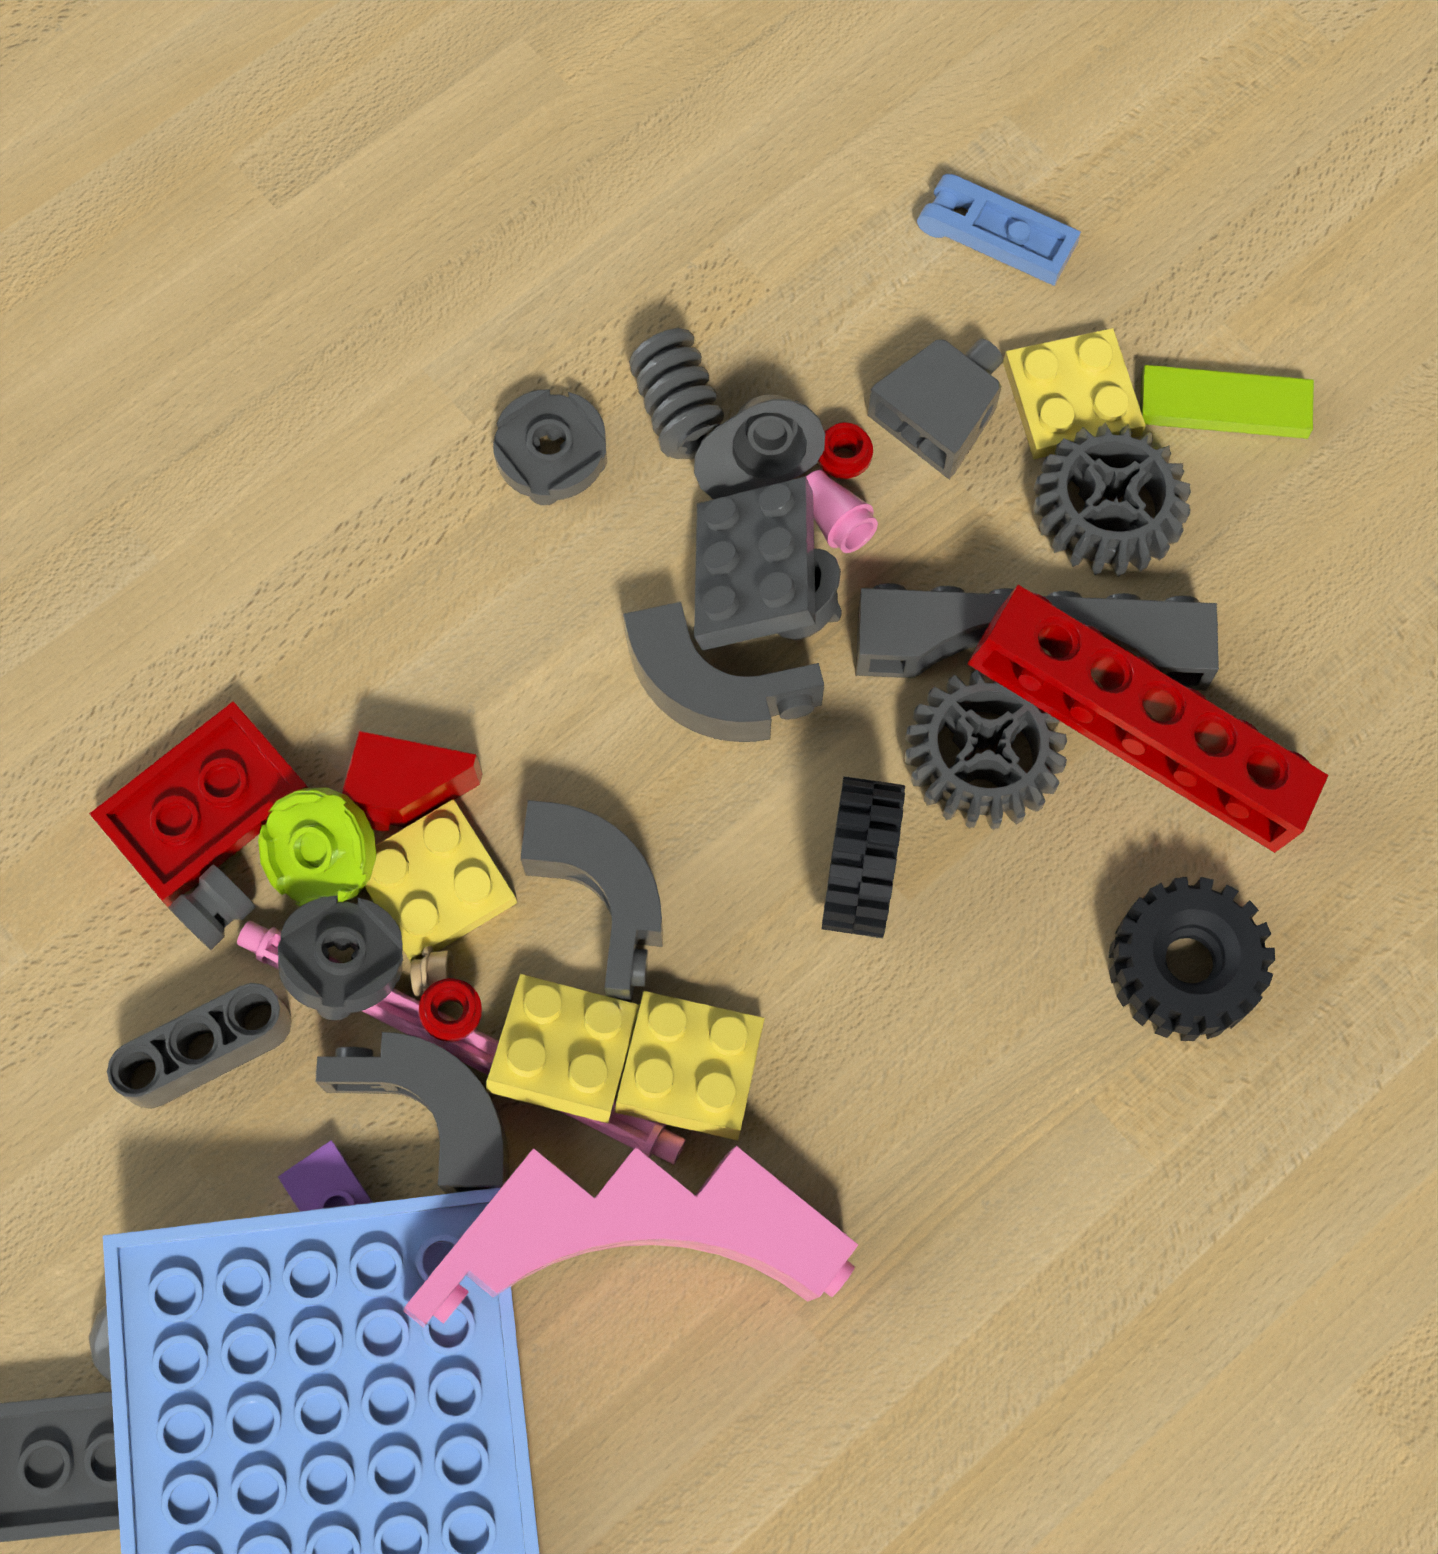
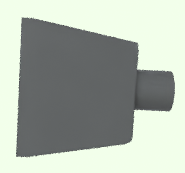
M978 339L965 354L946 340H935L871 388L868 417L942 475L950 479L960 467L997 408L1002 386L992 376V373L1003 363L1002 354L994 344L986 339Z

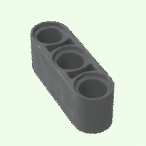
M249 983L239 986L121 1046L114 1052L108 1063L107 1075L109 1083L117 1093L140 1108L152 1109L162 1106L278 1047L290 1033L292 1023L290 1012L272 989L265 985ZM259 1005H270L272 1013L268 1023L257 1030H246L244 1024L249 1011ZM204 1033L213 1034L214 1044L211 1051L203 1058L189 1059L188 1050L192 1040ZM155 1062L156 1072L151 1083L140 1089H132L131 1078L135 1069L143 1063Z

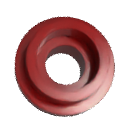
M842 422L835 424L825 431L824 451L818 463L826 473L833 477L841 479L857 477L865 472L871 464L873 457L872 441L862 428L853 423ZM846 448L851 450L854 456L851 458H841L836 456L835 452L838 449Z
M455 978L439 980L430 985L420 999V1021L424 1029L438 1040L446 1042L462 1040L472 1034L480 1023L482 1016L481 999L477 991L463 980ZM453 1001L461 1005L463 1012L457 1020L446 1021L439 1015L440 1007L446 1002Z

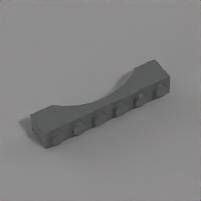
M893 583L879 584L872 589L861 588L857 623L856 676L915 678L937 662L963 650L977 647L996 611L1014 589L1001 588L993 590L988 594L965 593L959 587L939 586L931 591L906 590L905 587ZM1057 591L1044 596L1059 610L1082 624L1098 629L1105 638L1134 656L1147 659L1157 670L1185 687L1207 691L1219 670L1217 603H1202L1197 598L1191 596H1174L1165 601L1140 600V597L1129 593L1113 594L1107 598H1083L1077 592Z

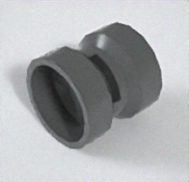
M213 864L199 877V886L191 894H181L168 906V909L206 947L212 950L225 937V927L233 920H243L256 906Z

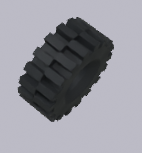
M843 776L822 930L883 939L896 869L905 800V785Z
M1187 877L1174 878L1166 888H1164L1162 882L1150 888L1144 898L1139 897L1131 906L1115 932L1117 935L1110 945L1108 958H1114V964L1109 969L1111 983L1119 982L1121 990L1116 995L1123 1007L1131 1003L1137 1010L1132 1018L1142 1026L1148 1020L1158 1025L1155 1034L1168 1038L1172 1032L1181 1033V1041H1195L1203 1034H1206V1038L1210 1039L1219 1036L1229 1027L1232 1029L1263 998L1261 994L1270 986L1273 973L1267 972L1268 967L1275 961V947L1266 948L1264 943L1271 935L1267 922L1260 925L1255 924L1252 917L1259 910L1250 900L1243 907L1238 905L1233 899L1239 891L1233 887L1226 885L1221 893L1212 890L1214 879L1200 877L1195 885H1188ZM1190 938L1206 946L1213 960V967L1209 977L1198 983H1186L1177 979L1170 972L1166 963V952L1171 943L1179 939Z

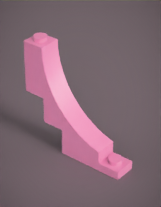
M737 1146L725 1155L695 1195L635 1147L595 1198L533 1148L406 1304L404 1312L423 1328L433 1316L444 1324L469 1293L468 1290L460 1285L465 1276L469 1277L494 1298L521 1279L554 1263L589 1252L615 1247L643 1245L683 1247L721 1255L748 1265L781 1282L808 1302L819 1298L823 1292L833 1297L840 1290L855 1268L848 1261V1258L857 1248L858 1244Z

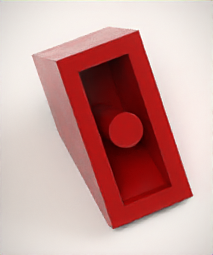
M359 731L342 794L347 795L364 811L372 830L388 831L390 825L406 828L453 799L456 800L476 788L481 783L483 773L476 754Z

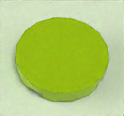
M327 787L304 788L277 800L269 810L272 813L268 817L267 824L262 825L258 838L260 863L270 884L281 895L287 894L291 899L297 901L294 904L301 907L310 901L328 896H338L337 903L345 902L360 893L371 879L376 860L375 837L364 811L347 795Z

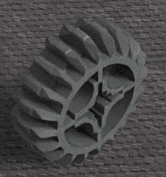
M1105 422L1098 428L1096 437L1082 427L1076 433L1074 442L1063 438L1057 444L1055 455L1049 454L1045 458L1041 468L1043 473L1037 477L1034 486L1035 494L1038 495L1033 506L1034 515L1044 517L1039 526L1041 535H1056L1052 544L1054 553L1068 548L1073 551L1070 559L1072 567L1079 565L1083 558L1093 561L1091 567L1094 575L1102 572L1105 563L1111 564L1116 575L1119 577L1126 572L1129 562L1141 572L1148 567L1151 557L1160 561L1167 555L1170 549L1169 544L1174 545V543L1179 541L1184 531L1182 524L1186 523L1191 511L1190 505L1186 503L1191 493L1190 484L1180 481L1184 474L1183 463H1167L1171 456L1170 445L1157 450L1151 447L1153 441L1151 432L1142 436L1141 440L1132 438L1129 424L1121 429L1119 435H1112ZM1071 481L1080 488L1078 495L1085 502L1083 511L1079 514L1073 507L1068 495L1067 485ZM1142 486L1148 490L1155 507L1154 519L1144 511L1146 504L1138 495ZM1123 496L1122 501L1118 502V499ZM1102 497H1106V499L1100 504ZM1109 497L1114 498L1115 501H1109Z
M978 670L971 673L969 686H966L954 674L953 677L948 679L947 692L934 686L928 693L927 701L929 705L919 704L916 706L913 719L917 724L908 726L905 740L913 745L905 752V763L918 767L911 775L913 786L931 785L924 796V802L927 806L936 804L941 799L946 802L943 811V817L946 820H951L958 809L967 813L965 825L969 829L976 826L979 815H986L990 828L994 830L1000 827L1003 812H1005L1009 819L1017 825L1023 821L1026 815L1025 807L1038 812L1045 804L1043 793L1054 794L1060 781L1054 774L1062 773L1067 763L1066 757L1058 752L1065 748L1067 737L1066 734L1053 731L1058 727L1060 721L1050 714L1041 713V709L994 680L992 683H985L983 675ZM975 712L992 713L1001 717L989 720L981 718ZM945 726L954 734L952 741L961 751L956 757L955 764L950 768L943 761L938 747V735ZM1020 731L1026 737L1032 753V768L1027 774L1018 765L1020 758L1011 748L1016 735ZM999 741L995 753L991 750H986L982 754L977 753L973 757L976 745L984 749L989 745L994 746ZM974 779H986L994 783L998 788L978 787L969 784V782Z

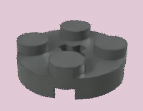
M550 389L528 392L512 401L502 411L497 422L498 430L493 440V452L501 476L515 491L529 496L534 503L539 505H551L557 500H564L583 492L595 482L607 464L606 432L600 414L586 399L568 392L569 397L560 394L551 395ZM547 435L552 441L560 437L565 441L560 445L561 451L550 455L539 452L541 449L539 439Z
M338 896L321 897L304 904L292 913L281 931V941L277 948L280 979L286 990L297 1001L309 1008L316 1009L319 1015L325 1019L342 1020L353 1012H360L373 1007L386 998L400 980L403 967L401 931L391 915L371 901L358 898L357 905L350 902L337 903ZM335 946L340 951H344L351 947L355 951L352 954L351 961L335 963L329 960L328 948Z

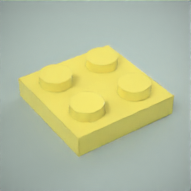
M1113 328L1005 352L1003 364L1033 459L1047 457L1049 454L1055 455L1057 444L1063 438L1074 442L1076 433L1082 427L1096 437L1098 428L1105 422L1112 435H1119L1121 429L1129 424L1132 438L1142 436L1146 425Z
M454 799L375 845L376 860L371 879L364 886L373 902L388 912L399 926L402 935V949L410 963H412V960L423 958L422 952L426 946H432L434 951H439L517 904L516 897Z
M520 974L487 1078L486 1092L608 1123L640 1005Z
M644 991L616 1101L615 1113L738 1140L765 1018Z

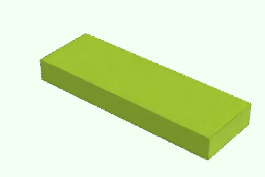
M1145 365L1141 374L1140 410L1145 425L1308 439L1313 431L1314 379Z

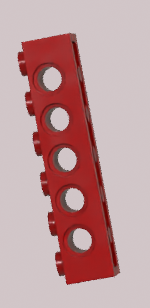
M1019 584L996 611L967 663L1274 853L1304 832L1329 776L1310 764L1303 755L1287 750L1258 732L1251 723L1235 718L1207 701L1206 697L1199 691L1181 685L1157 670L1147 659L1134 656L1105 638L1098 629L1082 624L1053 606L1046 597L1030 592ZM1041 647L1049 651L1052 656L1045 653ZM1093 679L1097 680L1102 685V687H1100ZM1145 711L1149 712L1154 719H1152Z

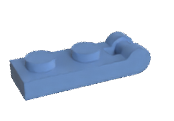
M953 174L942 176L934 190L936 199L933 203L925 205L917 219L919 228L929 236L935 238L948 237L1055 286L1074 252L1081 234L1079 230ZM963 207L968 212L963 216L953 210Z

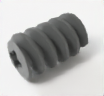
M682 328L665 330L641 343L633 352L629 364L632 375L637 379L638 392L644 398L645 410L652 417V429L659 436L660 450L667 457L674 459H692L701 441L716 427L721 425L720 423L724 419V412L718 405H712L716 401L717 394L714 388L705 386L709 381V373L704 367L699 366L702 361V355L698 349L691 347L694 344V335L689 330Z

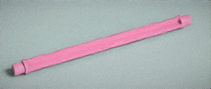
M251 920L248 921L238 936L237 944L255 953L258 961L278 969L277 948L281 941V930L275 927L267 929ZM329 956L330 961L335 963H342ZM393 989L378 1004L362 1011L407 1035L421 1038L445 1049L461 1062L489 1075L499 1043L498 1040L476 1029L468 1037L459 1041L446 1042L438 1040L424 1029L420 1021V1001L396 989ZM439 1011L442 1019L446 1021L456 1020ZM614 1100L608 1123L562 1112L633 1149L636 1147L649 1158L653 1154L673 1165L679 1158L686 1143L685 1138L665 1129L666 1124L615 1113L617 1100Z

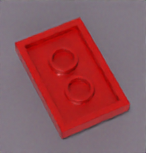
M232 701L89 814L168 907L181 894H185L198 884L199 877L214 864L218 868L258 836L262 825L267 824L268 817L272 813L269 810L277 800L294 791L308 788V786L237 704Z

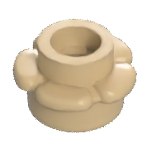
M426 946L422 952L423 958L412 960L411 984L416 997L422 996L430 985L446 978L457 979L455 962L450 950L434 951L432 946Z

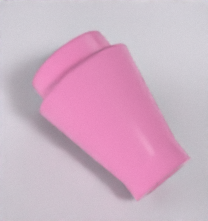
M816 470L807 475L806 478L813 490L814 519L828 545L832 548H840L844 553L854 552L864 546L872 538L878 526L877 520L873 517V507L830 479L823 470Z

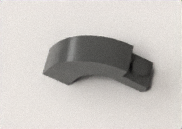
M681 602L623 614L630 657L642 687L666 715L698 734L732 742L770 740L772 716L779 715L781 719L786 720L797 719L813 712L814 707L822 706L824 681L819 663L753 677L730 675L714 668L698 654L689 636Z
M528 800L520 857L525 876L574 881L592 890L604 902L612 918L605 980L606 996L632 1003L634 986L645 987L647 977L648 950L638 949V945L663 947L660 898L656 882L647 862L627 836L603 818L570 805Z
M382 1032L381 1057H373L374 1051L363 1047L337 1048L335 1057L317 1056L315 1082L326 1093L397 1094L421 1103L433 1114L440 1138L438 1186L445 1194L502 1188L509 1179V1150L499 1114L478 1078L465 1064L445 1049L415 1036Z

